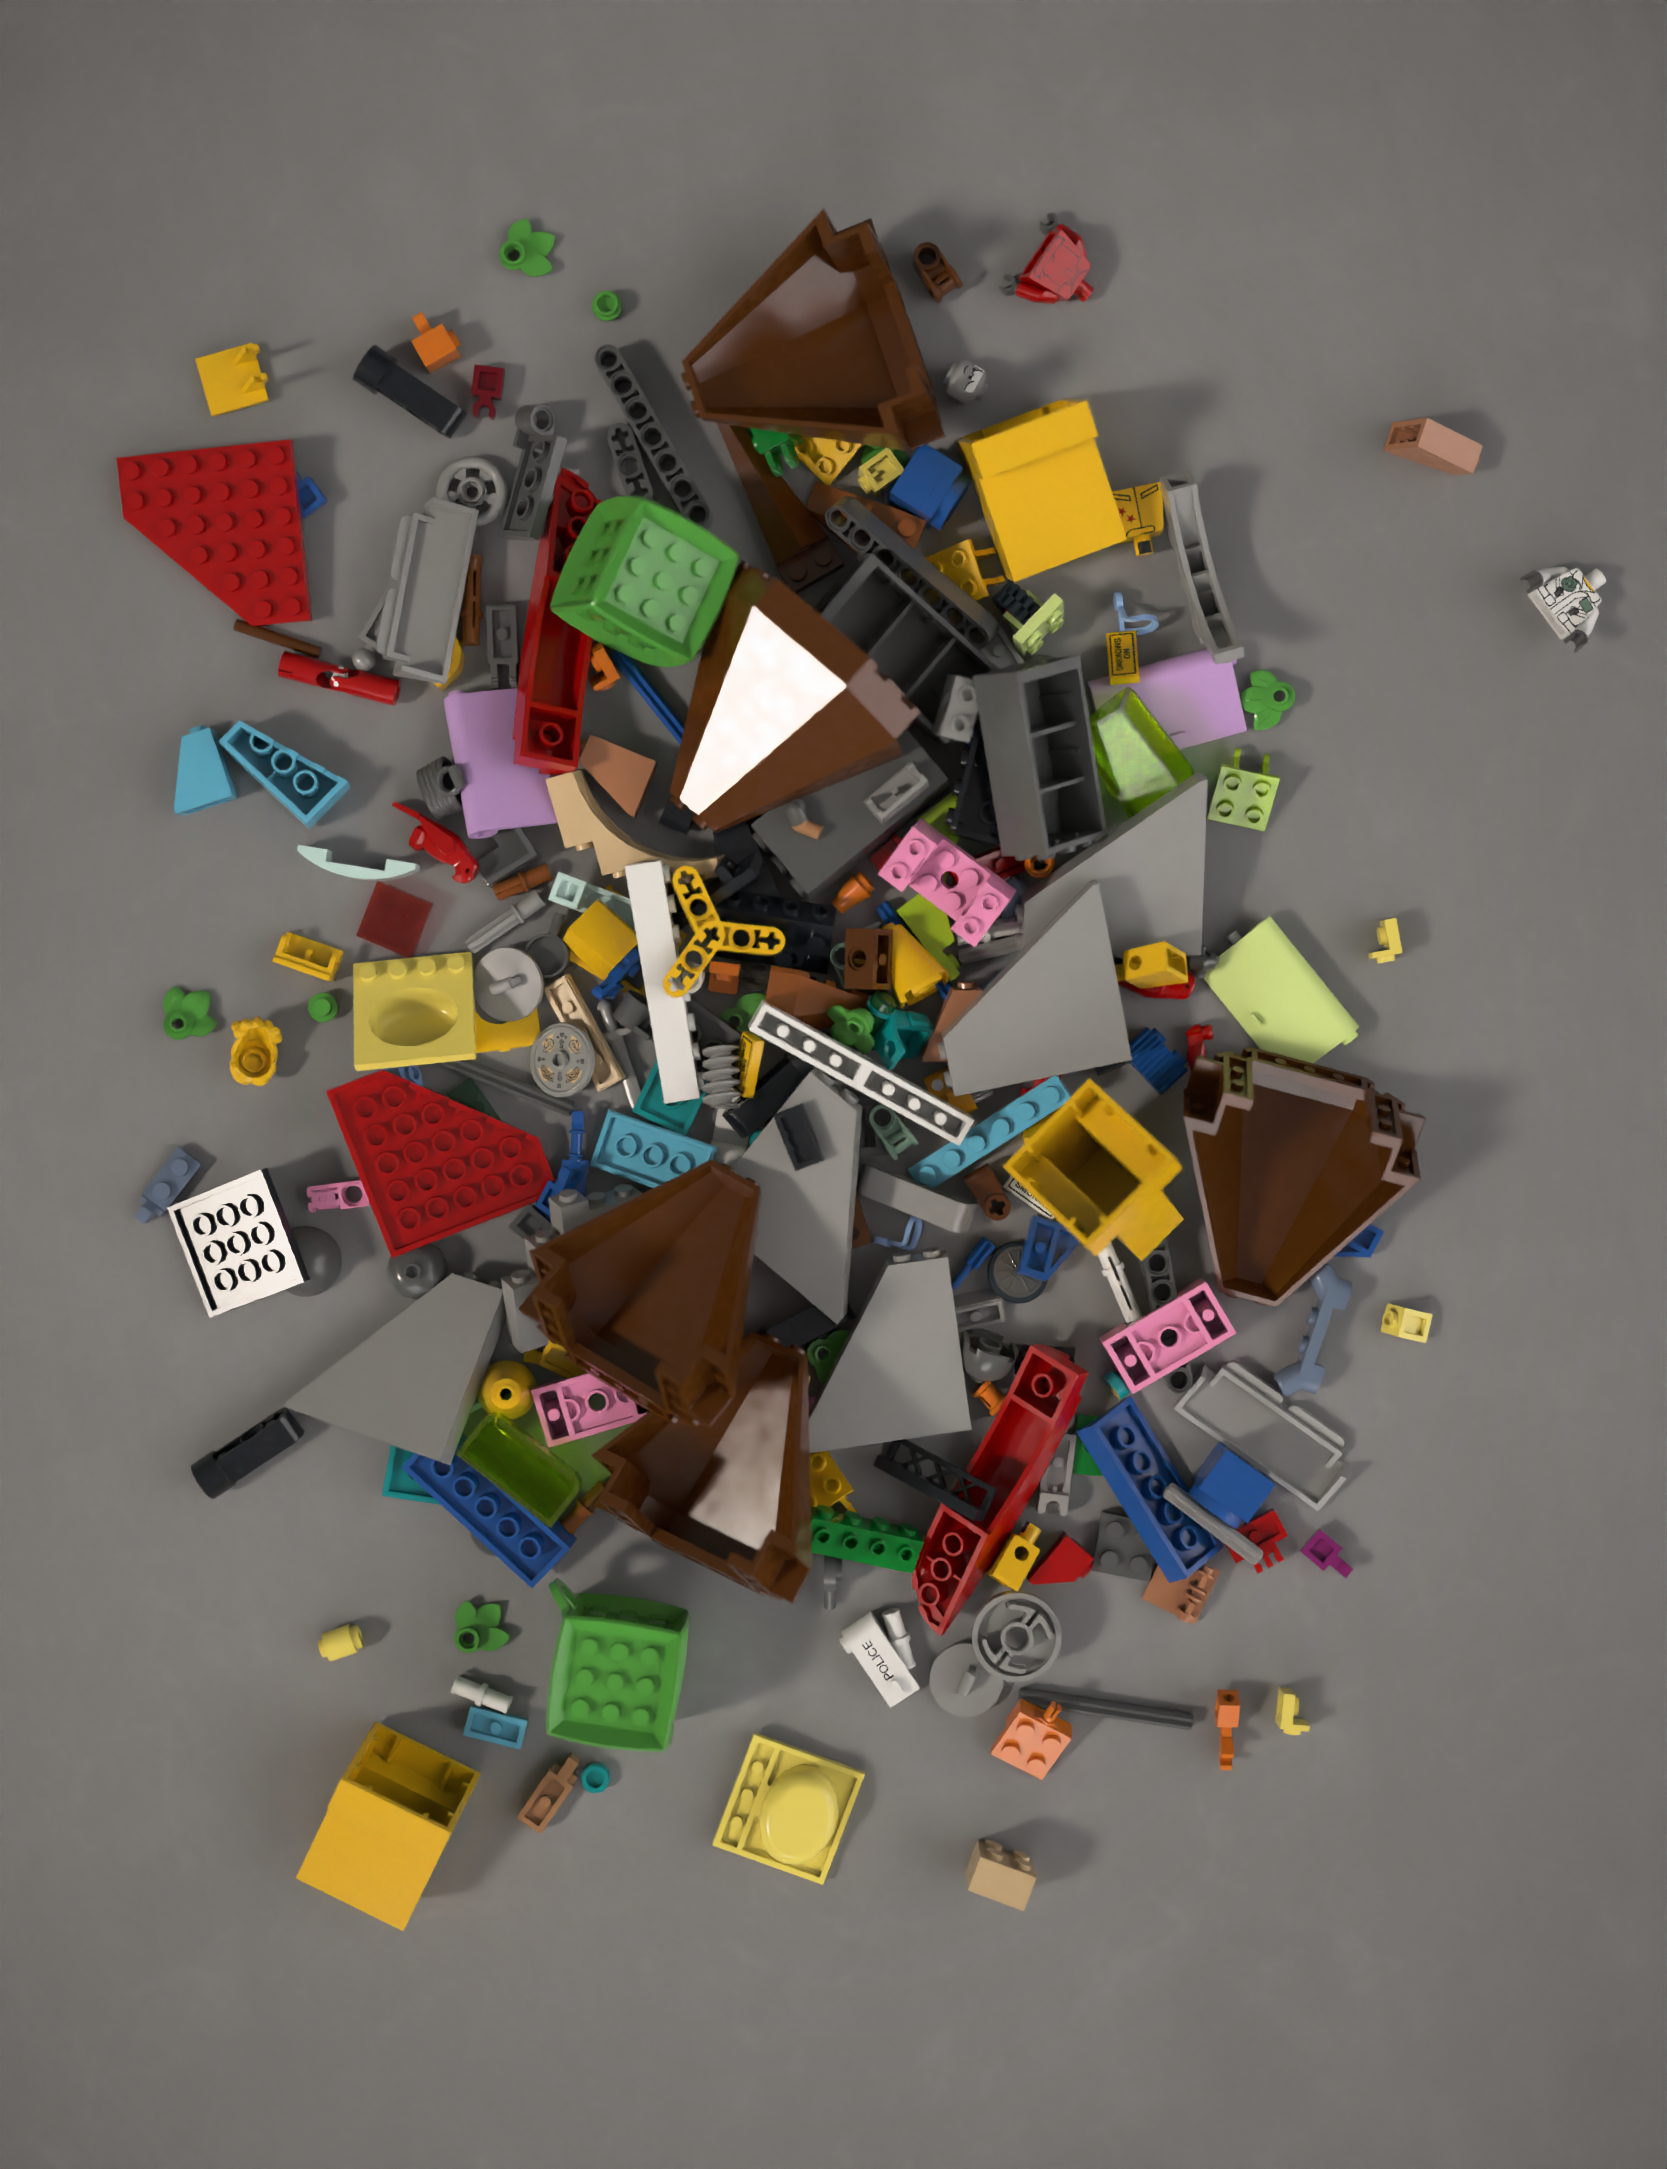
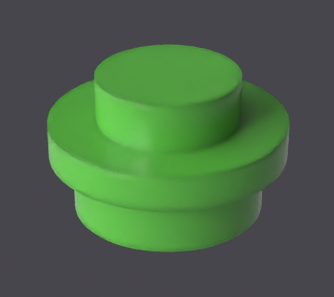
M602 291L594 297L592 310L598 319L612 321L620 315L622 303L616 293Z
M318 993L309 1001V1014L318 1022H329L338 1013V1002L331 994Z

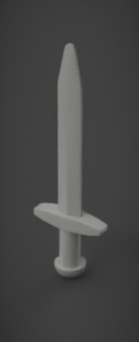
M607 999L601 1000L597 1004V1011L600 1010L607 1033L603 1034L606 1041H609L612 1052L626 1076L622 1082L633 1110L641 1089L623 1036L632 1032V1030L626 1027L619 1029L616 1019L613 1017L611 1006H614V1004ZM633 1112L636 1119L649 1123L647 1118Z

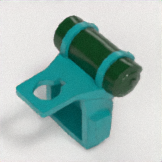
M877 990L874 995L869 997L864 1009L874 1019L871 1031L874 1039L873 1049L879 1053L886 1068L893 1070L900 1059H913L929 1039L934 1028L925 1014L896 1009L897 1002L895 998L886 991Z

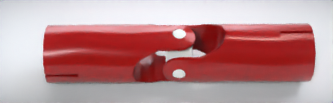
M287 651L283 652L279 662L278 676L281 678L333 691L345 692L356 697L395 706L399 698L401 681L362 670L348 669L345 666ZM324 672H333L332 678L329 680Z

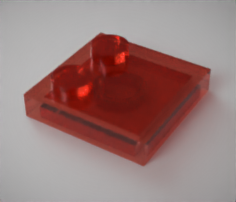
M379 880L376 883L356 936L407 958H413L434 903Z

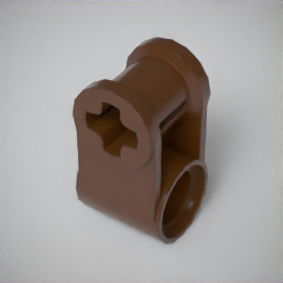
M923 242L916 247L913 256L914 270L937 304L942 302V297L955 288L959 290L963 287L957 272L947 262L934 243ZM923 253H929L935 261L930 265H924L918 257Z
M989 1163L963 1177L975 1200H978L983 1211L990 1219L1000 1221L1009 1215L1010 1202ZM993 1199H996L998 1202H1005L1006 1205L1002 1208L1003 1214L998 1215L997 1212L991 1213L989 1211L992 1207L991 1201Z

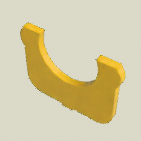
M538 1006L529 1016L503 1024H492L485 1021L475 1009L476 1053L497 1050L505 1052L510 1051L511 1048L532 1046L537 1036L541 1033Z

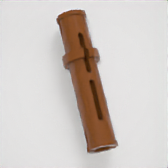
M478 554L470 555L463 593V608L459 614V618L462 619L461 645L464 646L480 645V620L483 619V612L480 611L483 556Z

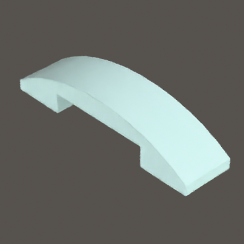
M298 845L297 851L317 866L335 874L358 880H394L410 876L420 870V865L390 859H386L385 870L331 862L333 851Z
M558 872L548 900L584 913L599 898L635 931L629 898Z

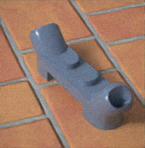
M1324 1264L1309 1278L1318 1300L1316 1306L1311 1307L1308 1312L1306 1323L1309 1324L1307 1333L1302 1335L1298 1342L1297 1352H1300L1298 1361L1274 1374V1381L1282 1395L1289 1396L1299 1390L1316 1394L1321 1385L1326 1368L1315 1362L1333 1308L1345 1311L1352 1290V1282L1338 1278L1331 1264Z

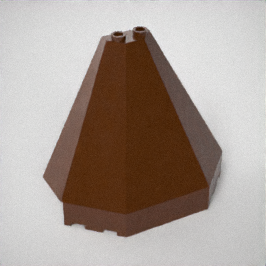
M823 208L682 361L685 372L681 373L682 380L688 391L691 390L694 400L690 401L692 410L696 418H701L703 421L911 451L945 437L940 412L937 408L938 402L901 292L896 280H894L882 244L879 242L871 218L837 232Z
M742 560L737 566L722 609L703 645L670 788V793L673 796L669 800L681 811L688 808L694 814L691 819L704 831L709 827L717 833L788 804L794 799H800L902 757L903 755L896 739L920 714V711L903 697L904 693L890 678L878 671V665L866 653L779 579L775 577L769 578L764 571L755 566L752 568L747 562Z
M1253 1047L1244 1048L1242 1054L1238 1055L1228 1051L1215 1054L1213 1059H1207L1203 1056L1196 1057L1187 1087L1184 1089L1183 1116L1219 1292L1232 1298L1241 1297L1252 1300L1262 1306L1271 1305L1277 1307L1421 1179L1415 1147L1426 1118L1421 1114L1405 1111L1406 1104L1390 1093L1380 1094L1374 1089L1375 1083L1366 1077Z
M711 1159L530 1250L529 1253L540 1283L518 1309L524 1315L538 1322L537 1328L553 1344L558 1343L567 1351L565 1356L574 1365L666 1422L676 1424L681 1419L680 1421L684 1425L697 1426L700 1422L706 1427H711L735 1396L762 1194L759 1184L751 1178L739 1176L727 1164L722 1163L720 1165Z
M753 1332L742 1340L734 1399L730 1401L711 1427H706L700 1422L697 1426L684 1425L680 1421L681 1419L676 1424L668 1423L649 1411L591 1455L612 1474L595 1507L617 1517V1520L635 1531L646 1534L655 1543L760 1595L767 1594L771 1598L781 1601L783 1599L793 1604L810 1571H812L808 1359L805 1356L806 1352L795 1345L790 1344L788 1348L781 1345V1341L771 1334L765 1333L764 1336Z

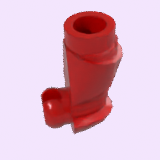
M1200 1023L1195 1024L1185 1033V1036H1188L1186 1061L1190 1066L1191 1072L1196 1057L1203 1056L1207 1058L1204 1041L1211 1040L1214 1037L1210 1024L1201 1026Z

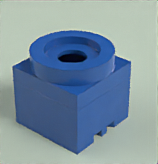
M928 444L918 447L890 491L889 505L926 520L925 528L928 530L933 526L941 531L964 497L972 479L962 473L963 467Z
M1218 1442L1191 1480L1194 1482V1485L1188 1494L1214 1515L1237 1529L1242 1521L1248 1524L1276 1484L1221 1442Z

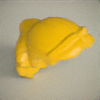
M259 1016L254 1017L252 1020L247 1018L241 1021H234L231 1024V1029L234 1037L237 1039L231 1048V1061L229 1062L231 1074L240 1084L247 1085L252 1083L257 1086H263L268 1083L277 1070L278 1048L276 1044L280 1043L283 1039L280 1029L274 1027L270 1020L263 1021Z

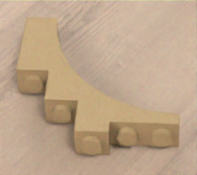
M582 769L545 779L565 849L575 846L576 851H581L594 847L602 876L611 873L613 878L626 876L625 866L627 864L663 859L664 865H669L671 878L675 871L682 866H691L696 869L699 875L702 876V880L718 876L714 869L718 860L723 858L724 855L706 858L678 857L651 849L619 829L596 801ZM684 872L681 873V879L678 881L679 885L689 884L692 881V875L686 876ZM667 883L669 895L675 893L672 883Z

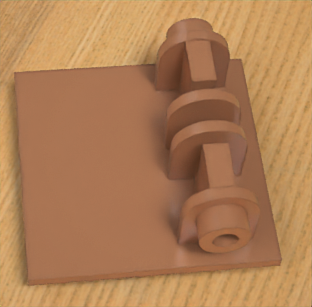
M1204 1563L1187 1579L1169 1583L1159 1565H1157L1141 1599L1178 1616V1619L1185 1623L1195 1624L1221 1571Z

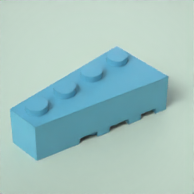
M240 720L218 741L233 759L309 830L351 788L347 780L327 771L324 767L304 758L294 750L281 745Z

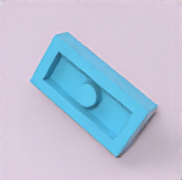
M471 1704L463 1735L520 1750L529 1718L510 1713L505 1715L494 1709Z

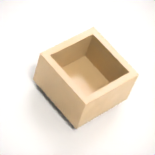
M988 1839L985 1842L977 1840L965 1871L968 1891L1021 1911L1025 1910L1037 1878L1033 1860H1030L1028 1854L1019 1850H1014L1013 1853L1002 1849L1001 1844Z

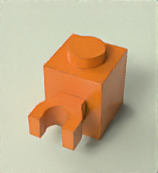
M422 312L412 317L421 335L411 340L430 374L461 357L456 349L461 344L453 329L447 332L442 323L431 329Z

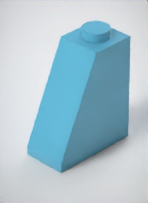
M206 725L189 729L190 734L181 737L174 811L175 814L182 817L238 799L222 746L218 742L217 731L210 727L207 728Z

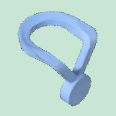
M1121 591L1113 593V604L1115 611H1118L1120 632L1136 630V636L1153 632L1158 628L1159 622L1155 615L1142 614L1128 617L1123 606ZM1124 621H1151L1149 625L1140 628L1124 627Z
M915 1216L910 1217L902 1242L877 1236L873 1237L872 1242L889 1248L894 1246L907 1251H913L921 1235L923 1220ZM915 1222L914 1234L912 1236L910 1245L907 1246L910 1233Z

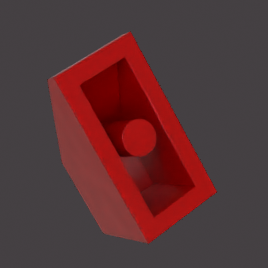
M1064 1531L1026 1577L1032 1585L1075 1582L1079 1576L1083 1579L1093 1568L1091 1562L1094 1558L1089 1551Z

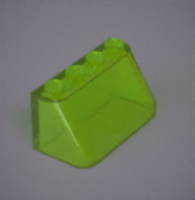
M1126 687L1118 692L1089 717L1098 776H1101L1107 784V789L1111 796L1115 799L1118 798L1124 806L1125 813L1129 819L1195 774L1189 761L1131 687Z
M500 1412L488 1413L456 1453L462 1460L550 1528L582 1487V1478L575 1469Z

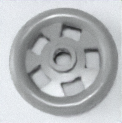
M469 456L453 461L444 469L439 477L436 493L439 499L453 503L460 500L462 504L473 509L486 501L490 508L484 513L478 514L476 527H481L489 524L500 515L506 504L508 491L506 480L495 464L481 457ZM467 469H479V478L467 477ZM453 478L461 481L456 493L448 490ZM493 480L496 492L487 494V488L484 483ZM476 488L478 490L477 495L473 498L468 497V490Z

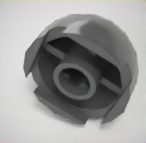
M431 1243L393 1258L390 1256L387 1267L388 1279L394 1290L404 1297L419 1299L445 1279L448 1271L446 1258L442 1251Z
M972 1328L971 1333H967V1330H965L960 1340L963 1369L969 1374L970 1379L977 1383L1000 1380L1008 1375L1015 1365L1019 1353L1017 1346L1013 1342L1008 1346L1002 1342L1004 1336L989 1330Z

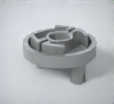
M1009 1590L994 1595L980 1607L972 1624L971 1639L975 1655L986 1671L1004 1681L1025 1682L1041 1676L1053 1665L1061 1648L1062 1634L1055 1612L1044 1599L1028 1591ZM1009 1600H1016L1030 1603V1605L1021 1602L1010 1601L1007 1603L1008 1606H1006V1602ZM1042 1613H1043V1614L1045 1615V1617L1047 1618L1048 1623H1049V1626H1048V1624H1047L1046 1619H1045L1044 1616L1042 1615ZM1012 1627L1024 1628L1028 1633L1027 1642L1018 1648L1008 1645L1005 1641V1635ZM982 1634H986V1635H987L988 1641H989L991 1647H992L995 1651H992V1649L990 1648V1646H989V1644H988V1642H987L986 1636H982V1638H981V1635H982ZM1010 1661V1662L1016 1663V1664H1026V1668H1025L1024 1665H1014V1664H1011V1663H1008V1662Z

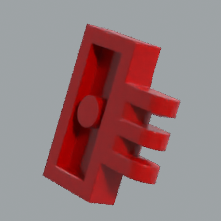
M1273 1508L1250 1519L1248 1524L1245 1522L1235 1529L1263 1551L1262 1558L1268 1568L1274 1566L1268 1556L1271 1553L1274 1554L1278 1563L1284 1561L1276 1542L1287 1537L1288 1534ZM1226 1545L1235 1563L1244 1560L1243 1557ZM1259 1562L1253 1565L1257 1574L1263 1572Z

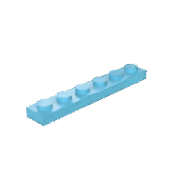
M1058 1075L1052 1076L969 1129L960 1146L950 1141L911 1166L908 1171L916 1182L935 1188L1060 1108L1072 1095Z

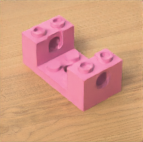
M922 818L911 828L878 873L879 876L901 892L909 885L953 918L956 922L951 930L974 947L1017 891ZM952 871L957 874L959 882L956 886H948L944 883L943 874L945 872Z
M1199 1278L1178 1290V1297L1127 1326L1122 1323L1098 1337L1132 1394L1237 1334L1209 1285L1203 1279ZM1164 1330H1175L1177 1340L1173 1345L1166 1346L1162 1344L1161 1334Z
M589 1373L565 1379V1377L537 1384L531 1390L548 1448L634 1423L649 1412V1410ZM594 1393L602 1394L606 1399L605 1407L599 1410L592 1408L589 1403L590 1396Z

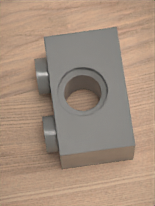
M948 674L932 734L969 743L978 712L974 680Z

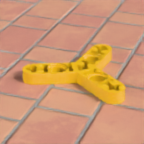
M682 866L675 871L672 876V886L695 935L662 981V988L667 996L671 998L684 996L717 950L770 956L779 953L783 949L785 936L777 928L721 922L697 870L691 866ZM683 872L686 876L692 875L693 880L690 882L692 890L695 891L699 888L701 892L693 894L687 900L683 896L689 893L685 884L679 885L678 883ZM699 899L705 902L707 911L704 915L696 916L691 912L690 904L693 900ZM712 928H715L717 930L716 937L719 939L718 941L712 940L709 942L706 949L711 950L708 955L702 947L694 945V942L697 940L701 945L707 936L703 932L704 929L710 931ZM737 930H743L749 935V943L744 947L737 946L733 941V934ZM754 931L759 932L757 938L763 939L767 938L769 933L774 934L773 937L775 940H779V944L774 945L771 950L768 949L767 943L758 942V949L753 948L755 942ZM696 951L701 955L702 963L699 967L691 968L686 964L685 957L688 952ZM680 965L685 972L694 976L690 979L686 975L681 982V985L684 987L683 991L677 989L673 992L670 989L672 984L668 980L670 977L676 979L682 971L676 969Z

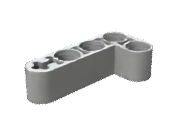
M865 1163L856 1187V1192L860 1195L957 1233L969 1231L978 1206L976 1201L956 1194H946L869 1163Z

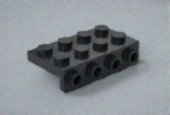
M978 715L972 730L969 751L963 750L959 767L964 768L962 779L956 778L952 796L957 797L955 808L949 807L945 825L950 826L949 835L1001 848L980 716Z
M736 891L715 905V910L721 922L777 928L785 936V945L779 953L770 956L719 950L716 951L714 956L827 974L836 917L835 907L743 891ZM715 928L712 929L711 941H718L719 939L716 937L717 930ZM737 930L733 934V941L737 946L744 947L749 943V935L743 930ZM754 931L755 942L753 948L758 949V942L767 943L768 949L771 950L774 945L779 944V940L774 939V934L769 933V936L763 939L757 938L759 932Z

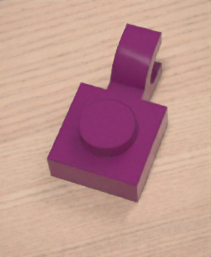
M1319 1528L1300 1549L1307 1558L1323 1571L1331 1565L1343 1577L1347 1578L1354 1570L1338 1556L1343 1548Z

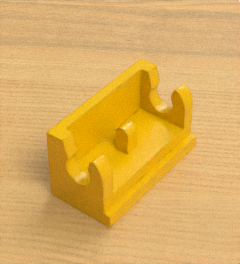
M287 932L282 935L272 962L326 981L334 982L344 951Z

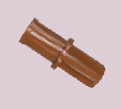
M545 862L523 873L518 871V875L494 884L493 890L497 899L502 901L523 891L529 893L528 889L553 879Z
M599 1480L582 1499L578 1498L576 1500L577 1504L560 1520V1524L569 1533L574 1534L589 1516L595 1515L594 1511L597 1508L595 1505L606 1483Z

